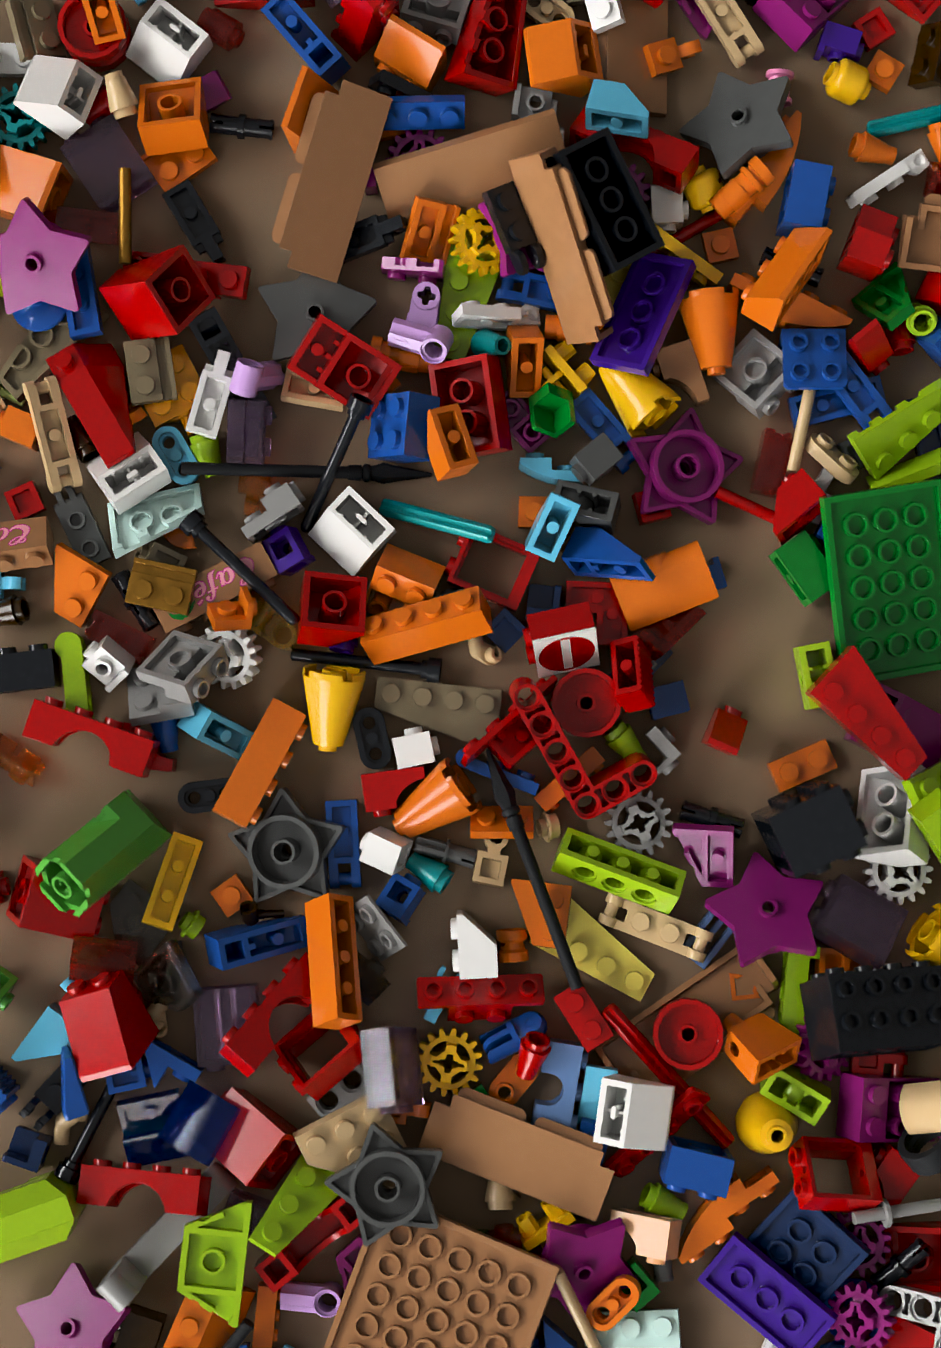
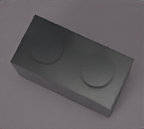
M47 643L28 645L29 651L17 652L16 647L0 648V694L61 687L58 654L55 649H48Z

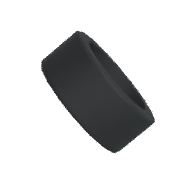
M904 1129L898 1141L899 1154L916 1174L931 1176L941 1172V1138L932 1148L919 1153L927 1142L941 1136V1132L909 1135L906 1129Z

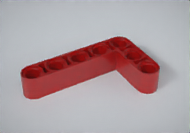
M528 677L516 678L511 683L509 694L574 812L580 818L592 819L650 787L656 781L658 772L655 765L647 755L637 752L588 777L536 683ZM522 689H533V694L528 700L518 699V694ZM540 715L548 716V721L544 726H533V721L536 717ZM555 742L563 743L560 752L556 754L548 753L551 744ZM641 764H646V772L643 775L635 776V768ZM567 770H578L574 779L569 781L563 779V775ZM610 781H620L616 790L606 791V786ZM582 797H592L589 805L585 807L578 806V802Z

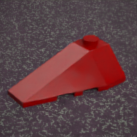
M72 343L45 359L107 468H111L136 453L133 424L128 403H130L129 393L126 390L125 378H127L126 369L112 344Z

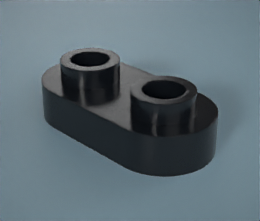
M372 707L363 708L355 714L353 719L360 759L370 769H381L390 762L392 756L385 719L379 710ZM372 717L375 720V726L372 729L364 727L363 722L365 718ZM375 747L382 751V756L378 760H374L370 756V751Z
M229 778L185 784L178 793L180 807L185 812L191 814L211 812ZM194 791L198 792L201 797L197 804L192 803L189 798L190 794Z

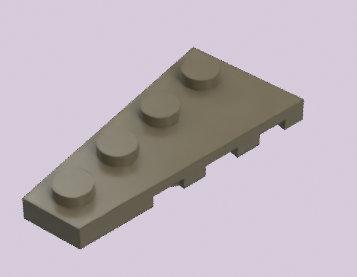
M100 306L103 324L110 315ZM67 316L58 325L47 331L33 332L28 330L29 333L22 344L16 346L0 371V383L18 402L21 403L25 399L23 382L31 380L34 383L44 380V377H48L52 373L45 359L72 343L82 344L87 339L73 341L70 338Z
M377 676L374 708L469 743L475 737L478 740L487 734L485 729L500 716L502 690Z

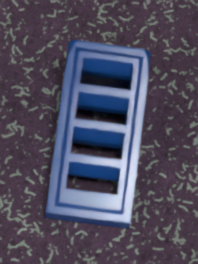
M68 1045L61 1047V1108L65 1121L87 1115L90 1111L73 1055Z

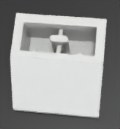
M156 0L139 21L126 52V57L158 82L186 79L190 77L213 48V44L209 34L167 1Z
M35 55L31 60L13 104L67 140L85 124L103 77L78 59Z
M138 431L134 433L136 453L109 469L100 455L85 464V467L118 515H121L172 482L167 467L150 443Z
M348 486L325 510L308 535L351 576H356L393 537L396 529L353 488Z
M457 910L456 918H451L450 920L451 940L458 939V949H452L453 972H459L460 980L498 978L496 939L464 910Z
M620 1074L602 1077L593 1142L623 1149L666 1151L675 1086Z

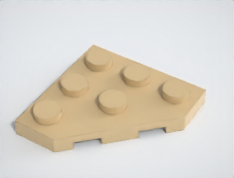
M379 1089L292 1133L307 1165L337 1172L359 1159L372 1122L377 1123L400 1145L406 1147ZM384 1180L383 1182L385 1186L391 1187L395 1185L391 1180Z

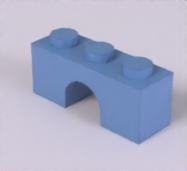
M548 1037L550 1039L551 1052L540 1067V1070L543 1073L557 1076L562 1082V1089L554 1099L534 1100L530 1124L534 1125L538 1118L544 1117L576 1130L578 1115L573 1114L574 1103L581 1100L583 1083H578L580 1070L585 1071L588 1053L583 1051L584 1047L581 1042Z

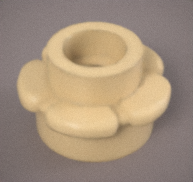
M545 811L541 812L540 819L535 821L538 837H543L546 842L559 838L561 829L556 813L546 814Z

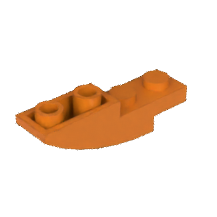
M798 110L791 117L785 114L782 118L794 146L792 148L770 151L760 158L775 177V181L768 187L764 185L762 187L763 191L760 194L756 192L750 197L752 200L737 214L733 212L724 220L733 229L752 206L763 213L783 183L798 146L802 113Z
M735 272L726 290L733 293L732 287L739 288L741 298L747 285L750 282L755 284L757 279L747 273H741L740 275ZM803 290L777 327L784 329H847L853 319L848 317L847 311L836 305L829 307L819 302L820 298L814 293Z
M769 1165L743 1183L735 1172L731 1176L726 1198L717 1197L716 1201L708 1199L703 1201L688 1222L679 1241L678 1260L682 1265L687 1261L689 1263L697 1261L705 1254L704 1249L713 1243L719 1245L731 1236L730 1231L735 1228L728 1218L732 1214L734 1216L741 1215L750 1207L749 1203L758 1196L765 1198L775 1191V1185L780 1181Z

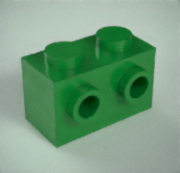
M806 530L768 556L804 607L829 591L826 558L820 551L822 549L821 544L814 535H809Z

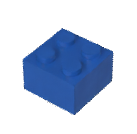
M795 159L786 175L775 236H785L787 238L794 228L827 227L831 208L826 207V204L828 203L829 196H833L836 185V177L832 176V165Z
M412 391L385 394L371 416L370 434L367 440L368 458L397 464L430 461L427 452V411L440 407L441 398Z
M671 1135L668 1137L667 1150L662 1151L658 1172L662 1182L667 1184V1189L679 1193H685L686 1189L698 1191L699 1197L716 1201L717 1197H727L735 1159L728 1148L723 1149L720 1146Z

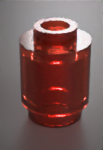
M205 8L197 21V25L209 34L211 41L227 51L238 48L244 40L243 23L218 8Z

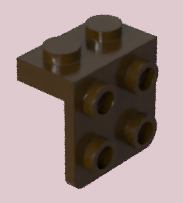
M941 21L921 25L908 86L916 90L934 86L941 87Z

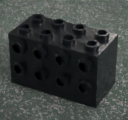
M608 127L545 159L547 168L561 164L562 168H567L571 172L589 229V235L585 239L587 248L595 251L603 277L626 267L665 245Z
M812 779L796 786L798 792L792 795L789 793L776 795L767 800L769 806L751 813L777 871L793 878L801 877L807 873L821 874L832 868L831 862L837 859L851 860L861 855V848L868 845L865 839L869 835L863 820L861 818L856 819L851 807L855 804L847 788L842 789L839 784H830L829 781L819 782Z
M926 960L913 962L911 966L902 967V963L882 965L883 968L873 969V965L854 967L852 971L845 972L844 967L826 969L824 970L825 973L810 975L811 980L800 984L811 1060L820 1061L927 1051L941 1047V965L931 966L930 961Z

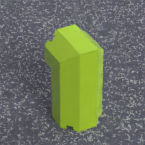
M53 1170L30 1178L26 1183L0 1192V1263L67 1240L74 1231L86 1207L85 1204L76 1203L78 1182L76 1185L67 1183L56 1177Z

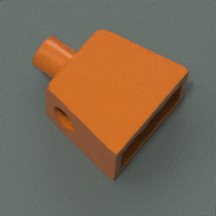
M731 1013L724 1019L722 1027L728 1032L724 1048L725 1054L751 1084L755 1085L797 1062L802 1038L767 1015L757 1013L742 1020L735 1013Z

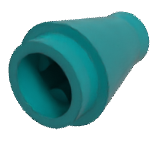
M484 328L478 330L473 335L470 346L475 355L488 353L499 356L505 355L510 351L511 342L508 337L501 336L490 329Z
M416 852L411 855L405 865V868L410 870L431 892L436 891L439 894L446 889L454 875V872L449 870L448 865Z

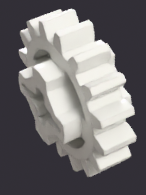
M212 626L206 628V634L199 637L215 642L219 636H222L218 643L224 646L229 660V668L226 675L221 678L217 677L211 684L214 685L221 681V689L232 686L234 690L253 681L252 677L260 672L255 665L263 662V658L256 655V652L262 649L261 645H254L253 643L257 637L256 634L248 636L246 634L247 629L214 632ZM240 666H244L242 671L239 674H236V671L240 669Z
M866 861L870 863V868L862 870V873L871 876L865 882L866 886H876L873 892L874 896L879 897L884 893V902L890 903L893 897H895L896 903L903 905L904 897L914 902L916 901L915 892L923 895L926 893L922 884H931L932 880L926 877V872H931L934 869L926 864L917 865L918 873L917 877H915L913 866L901 867L900 869L906 877L904 878L898 875L893 876L895 870L892 868L893 866L881 864L883 875L879 878V863ZM896 884H904L908 887L901 891L890 890Z

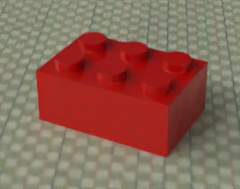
M483 353L428 365L432 396L441 398L440 407L455 403L459 404L477 457L512 451L500 357Z

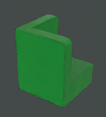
M548 382L528 398L531 427L533 430L557 438L575 424L573 392Z
M631 1256L626 1262L635 1272L642 1290L639 1301L633 1307L637 1313L660 1293L658 1283L654 1281L634 1256ZM629 1288L622 1289L623 1293L631 1294Z

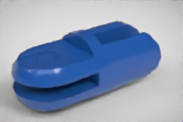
M529 1011L478 1036V1039L483 1046L489 1063L493 1065L518 1052L520 1040L526 1036L527 1032L538 1031L546 1035L548 1030L547 1022L539 1012Z

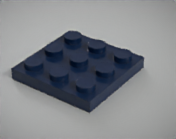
M794 1189L781 1200L746 1238L823 1303L871 1252V1249L830 1212L800 1210Z

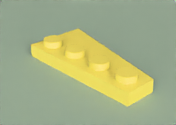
M571 898L566 941L576 968L641 1002L655 973ZM538 947L559 958L556 949Z

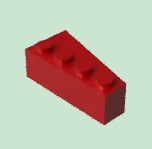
M854 645L847 646L805 692L808 697L897 779L906 781L928 758Z

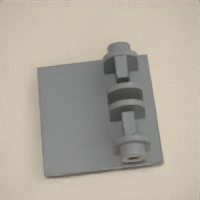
M369 894L364 895L355 902L356 931L367 942L368 950L378 957L381 962L408 945Z

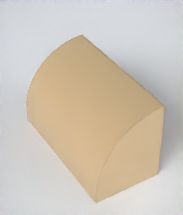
M941 1080L903 1085L899 1099V1110L902 1123L909 1135L941 1132Z

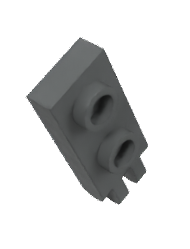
M71 485L65 487L69 495L68 499L64 498L61 491L54 493L58 503L53 505L72 548L97 564L113 558L83 493L76 494Z

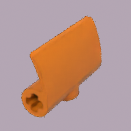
M697 540L669 552L663 551L643 559L654 573V581L609 578L630 631L641 629L719 597Z

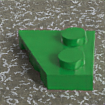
M896 261L851 300L856 310L872 320L876 318L882 326L890 331L901 325L916 311L903 270L897 267L898 262Z

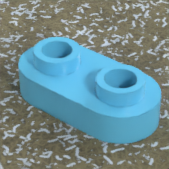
M172 426L159 428L153 435L152 446L167 467L171 479L182 486L193 484L200 475L183 476L180 474L181 462H198L184 436L178 429ZM173 438L175 441L174 446L170 449L165 448V440Z

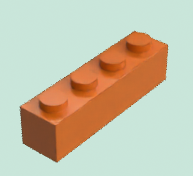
M593 746L589 747L578 757L587 776L593 771L598 773L604 767L602 763L606 761ZM567 770L563 775V779L568 781L574 779L578 770ZM556 778L533 796L545 812L550 810L551 813L560 806L558 802L563 797L567 800Z
M260 1281L258 1285L252 1348H273L274 1341L278 1340L279 1329H275L276 1321L279 1322L281 1310L277 1309V1305L280 1302L281 1289L273 1293L264 1281Z

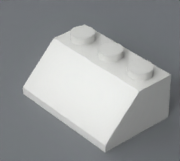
M920 765L911 776L921 772L926 768ZM884 766L861 770L856 819L861 818L869 835L865 837L868 845L861 848L862 854L855 857V859L895 867L928 864L930 846L907 811L912 807V804L903 787V780L897 779Z

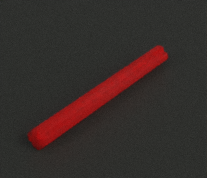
M611 1003L601 1012L603 1018L663 1084L675 1086L674 1096L676 1099L689 1088V1085L670 1064L665 1062L652 1044L616 1004ZM706 1104L698 1114L693 1115L695 1120L721 1148L725 1149L733 1143V1134Z

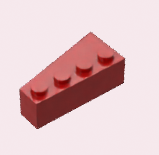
M472 0L444 81L495 97L516 90L527 0Z

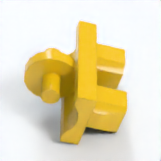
M566 340L554 347L550 344L543 351V361L547 366L542 369V376L547 381L541 388L549 382L561 388H567L573 392L575 399L580 396L596 375L595 371L586 362L575 371L568 365L567 362L577 352L571 344L567 345Z
M542 1201L540 1204L546 1216L536 1221L530 1210L516 1217L520 1237L526 1250L530 1251L539 1244L544 1248L548 1222L553 1221L568 1226L576 1220L573 1213Z

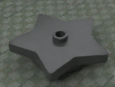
M719 72L709 105L681 127L679 132L684 140L712 150L723 178L727 180L754 156L760 159L770 151L792 148L794 146L781 119V114L791 88V82L787 76L750 85L728 74Z
M302 273L297 280L264 285L258 288L261 296L277 320L272 355L275 362L291 359L316 319L309 315L313 309H320L322 315L351 333L360 321L377 305L375 298L343 286L339 280L336 284Z
M287 787L280 788L262 821L257 822L255 826L251 824L246 829L240 828L228 833V837L248 859L253 871L254 902L259 903L289 889L316 898L328 892L330 893L326 859L342 836L346 826L309 817ZM287 844L291 847L292 854L286 851Z
M372 1122L359 1159L326 1178L325 1185L351 1204L356 1210L361 1237L365 1247L371 1245L398 1226L437 1229L439 1227V1220L429 1185L441 1160L443 1150L441 1148L403 1147L377 1123ZM384 1180H391L396 1186L392 1189H387L383 1182Z

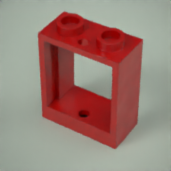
M496 533L493 544L526 558L508 599L481 587L479 588L486 600L516 613L540 556L525 550V545ZM459 536L456 545L461 547L457 558L450 557L444 574L449 575L447 583L460 589H468L476 585L462 580L458 576L474 540Z
M311 1012L275 1044L274 1050L279 1055V1058L276 1060L278 1065L287 1074L291 1073L294 1077L291 1083L298 1093L302 1096L308 1094L318 1101L375 1050L356 1024L340 1029L339 1031L348 1042V1045L316 1074L310 1077L297 1057L329 1030L313 1027Z
M802 1136L789 1148L788 1162L792 1167L794 1177L793 1189L795 1196L798 1198L800 1210L854 1212L875 1208L883 1201L871 1142L859 1143L843 1138ZM811 1158L847 1160L853 1194L817 1192Z

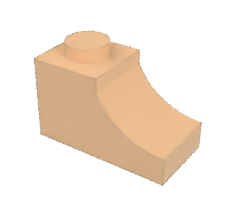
M628 1208L611 1210L610 1221L622 1218L625 1230L632 1237L636 1245V1255L647 1257L646 1262L656 1265H665L667 1260L677 1259L682 1226L681 1219Z

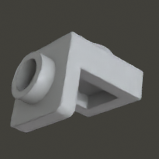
M653 726L644 735L665 757L655 766L658 772L657 775L661 772L667 775L679 764L677 758L681 753L673 745L676 739L664 726L660 730Z

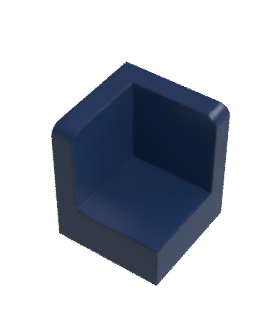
M531 584L528 592L526 615L559 608L562 586L555 585L553 587Z
M504 608L492 620L493 633L486 634V636L506 653L523 636L522 629L526 627Z
M683 680L653 689L655 692L654 702L656 704L654 707L648 708L651 720L661 719L690 710Z
M19 1125L15 1129L9 1149L3 1154L2 1161L37 1173L44 1166L53 1137Z

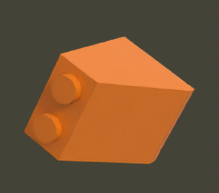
M0 144V217L11 221L20 201L25 197H29L50 222L56 224L73 183V177L63 163Z

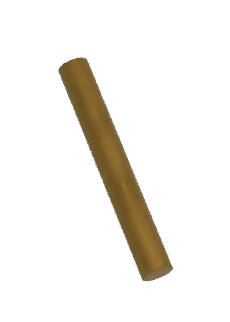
M128 167L119 168V264L123 265L132 264L131 168Z

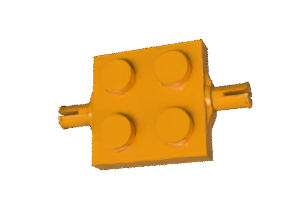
M182 344L171 349L178 400L144 404L156 429L170 422L181 421L184 429L187 425L200 377ZM186 431L188 437L193 436V433Z

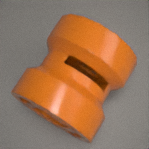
M527 928L496 930V940L501 943L500 950L497 952L499 963L529 960L528 950L525 948V944H523L527 939Z

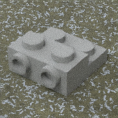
M404 0L399 18L446 47L451 44L457 45L472 0Z
M754 328L734 348L732 367L726 369V374L712 376L715 381L735 396L737 402L758 419H761L764 414L767 416L772 415L780 405L779 399L786 391L789 393L795 391L788 390L783 386L782 350Z
M294 481L286 482L283 485L277 482L263 492L265 497L260 499L267 511L261 513L258 510L244 520L246 525L240 528L251 543H257L269 535L270 531L274 528L284 525L305 511L301 503L306 499Z
M173 630L135 671L139 680L163 687L167 697L192 705L198 698L202 699L207 696L210 684L217 677L221 678L226 675L229 668V660L222 644Z
M137 668L131 669L127 675L129 720L132 726L195 716L194 703L190 705L167 697L163 687L139 680L135 671Z

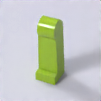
M61 633L55 640L54 648L61 657L66 708L74 711L75 707L79 706L93 711L90 675L82 667L86 658L83 656L86 650L85 640L77 633Z
M817 944L815 956L783 951L778 1022L796 1034H799L796 1025H805L800 984L808 981L810 959H820L821 947Z

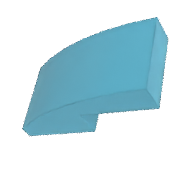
M544 453L525 454L526 457H520L519 470L534 479L552 485H557L558 479L583 485L572 473V465H559L557 470H552V457H544Z
M586 1064L582 1095L577 1112V1125L580 1124L581 1117L596 1120L602 1077L618 1074V1068Z

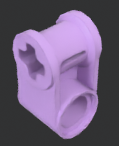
M422 282L414 288L410 309L406 318L407 321L427 327L438 324L441 296L435 284ZM426 291H430L435 300H429L428 305H423L422 299L419 296H424Z

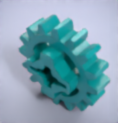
M13 83V91L10 92L4 86L1 87L3 95L0 97V120L7 124V134L2 131L0 126V144H6V146L12 148L18 147L22 151H26L27 146H31L35 151L38 150L36 142L40 140L47 143L48 140L44 133L53 131L13 104L20 88L17 83ZM23 114L25 116L24 120L18 119L17 123L13 120L15 118H21Z

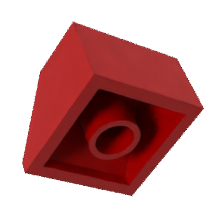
M305 570L300 591L297 644L330 647L364 636L368 577Z

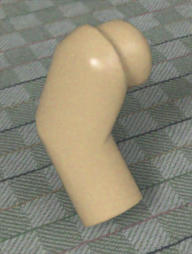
M482 636L467 640L470 655L485 665L492 666L502 660V650L497 646L494 647L484 642Z
M166 989L146 1009L160 1031L155 1038H162L167 1034L166 1010L176 1001L174 995Z
M61 1111L55 1119L53 1144L68 1145L70 1128L78 1121L84 1122L88 1118V1114L65 1121Z

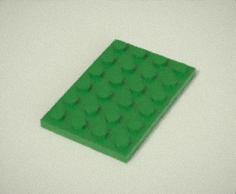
M936 478L819 497L837 657L847 646L854 645L877 681L941 670V479Z

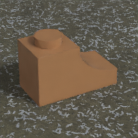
M687 339L661 348L651 369L652 375L659 378L665 384H673L683 389L689 395L695 407L707 403L710 396L691 340Z

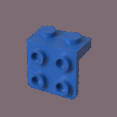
M782 329L778 348L782 350L783 386L786 389L843 390L846 388L848 383L846 329Z

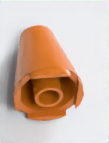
M724 286L688 291L689 298L684 299L683 297L680 303L679 310L701 371H707V376L726 374V369L732 367L740 303V289L737 287H732L733 293H725Z
M447 757L440 761L394 811L395 819L392 820V823L401 836L406 835L409 838H413L474 815L482 810L481 799L475 802L472 796L477 792L474 785L457 763L453 766L449 765L451 758Z

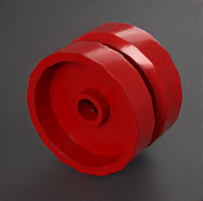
M67 0L59 12L57 28L63 45L73 59H78L96 72L114 69L127 58L126 52L133 38V33L128 18L120 4L119 7L126 38L95 45L82 0Z
M582 668L571 671L558 681L551 695L550 707L561 729L572 736L590 738L602 735L613 727L620 715L621 704L614 698L613 680L610 676L597 669ZM583 697L591 699V707L589 709L581 707L580 700Z
M682 997L670 1001L659 1010L653 1022V1040L657 1052L666 1063L678 1069L696 1070L707 1066L717 1057L723 1045L724 1030L719 1016L708 1004L696 998ZM685 1028H691L694 1031V1037L691 1040L682 1037V1031Z

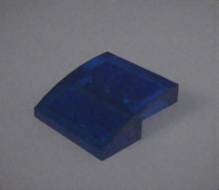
M190 1080L158 1137L209 1167L241 1109Z
M179 1088L117 1101L116 1109L123 1131L122 1141L128 1162L141 1163L144 1166L192 1155L189 1131Z

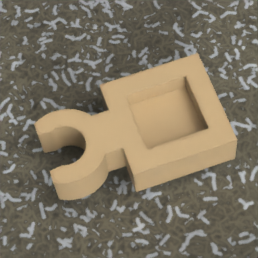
M484 839L485 846L488 849L487 852L482 850L477 852L472 883L502 889L509 856L501 855L500 852L507 846L508 839H502V842L499 844H494L491 839Z

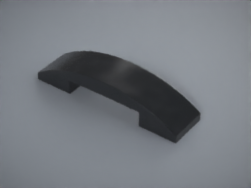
M215 306L199 314L189 324V327L212 365H214L219 349L231 353L226 369L234 372L237 358L244 357ZM230 391L229 396L250 432L277 418L263 391H258L255 398L242 397Z

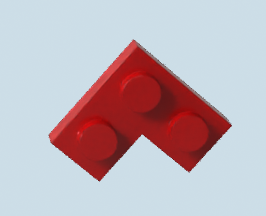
M566 580L565 606L589 602L591 613L596 614L598 645H610V642L613 640L628 637V624L611 582Z

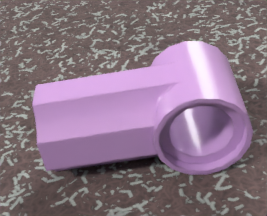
M395 317L392 321L387 342L388 346L420 354L430 364H439L445 360L454 342V336L452 331L444 325L437 324L427 327ZM431 341L439 343L442 347L435 346Z
M237 358L229 390L242 397L255 398L258 391L274 389L277 385H282L285 374L282 372L281 364L273 360L257 362L248 358Z
M289 1281L281 1287L280 1310L317 1313L320 1317L332 1318L338 1311L344 1290L341 1285L333 1281L323 1284ZM326 1293L332 1294L336 1298L337 1304L332 1306L326 1305L322 1301L321 1295Z

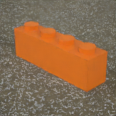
M479 586L460 590L366 617L365 634L360 637V644L375 666L493 633L491 608Z
M273 697L212 809L214 813L246 829L249 823L255 826L263 811V808L258 805L264 795L270 797L274 791L278 780L273 777L279 767L285 770L293 755V752L288 749L294 739L299 742L308 727L307 724L303 723L307 715Z
M328 892L305 902L313 1027L340 1030L363 1021L353 896Z

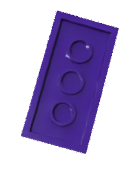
M650 253L632 263L613 305L614 315L603 327L612 326L614 332L596 343L589 358L594 366L649 376L697 267L693 260Z
M738 1231L731 1236L697 1279L777 1348H813L839 1316Z

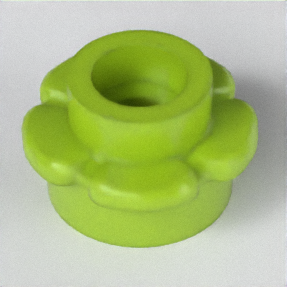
M199 910L193 913L187 911L178 924V927L182 929L181 937L186 935L193 940L199 934L206 922V918L200 915Z

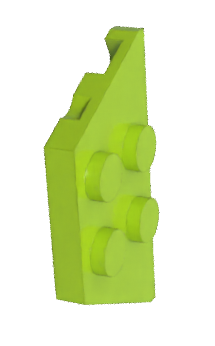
M247 1200L185 1224L177 1292L188 1299L197 1301L202 1308L210 1313L214 1312L228 1321V1325L234 1328L239 1326L253 1200Z

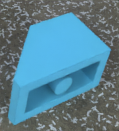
M593 79L585 107V129L600 131L608 127L612 134L648 139L650 112L625 83Z
M551 491L525 540V550L555 562L581 504Z
M195 702V716L180 718L176 726L195 739L240 760L254 732L200 702Z
M54 1002L46 1008L11 1059L17 1062L60 1055L61 1047L67 1045L71 1049L59 1005Z

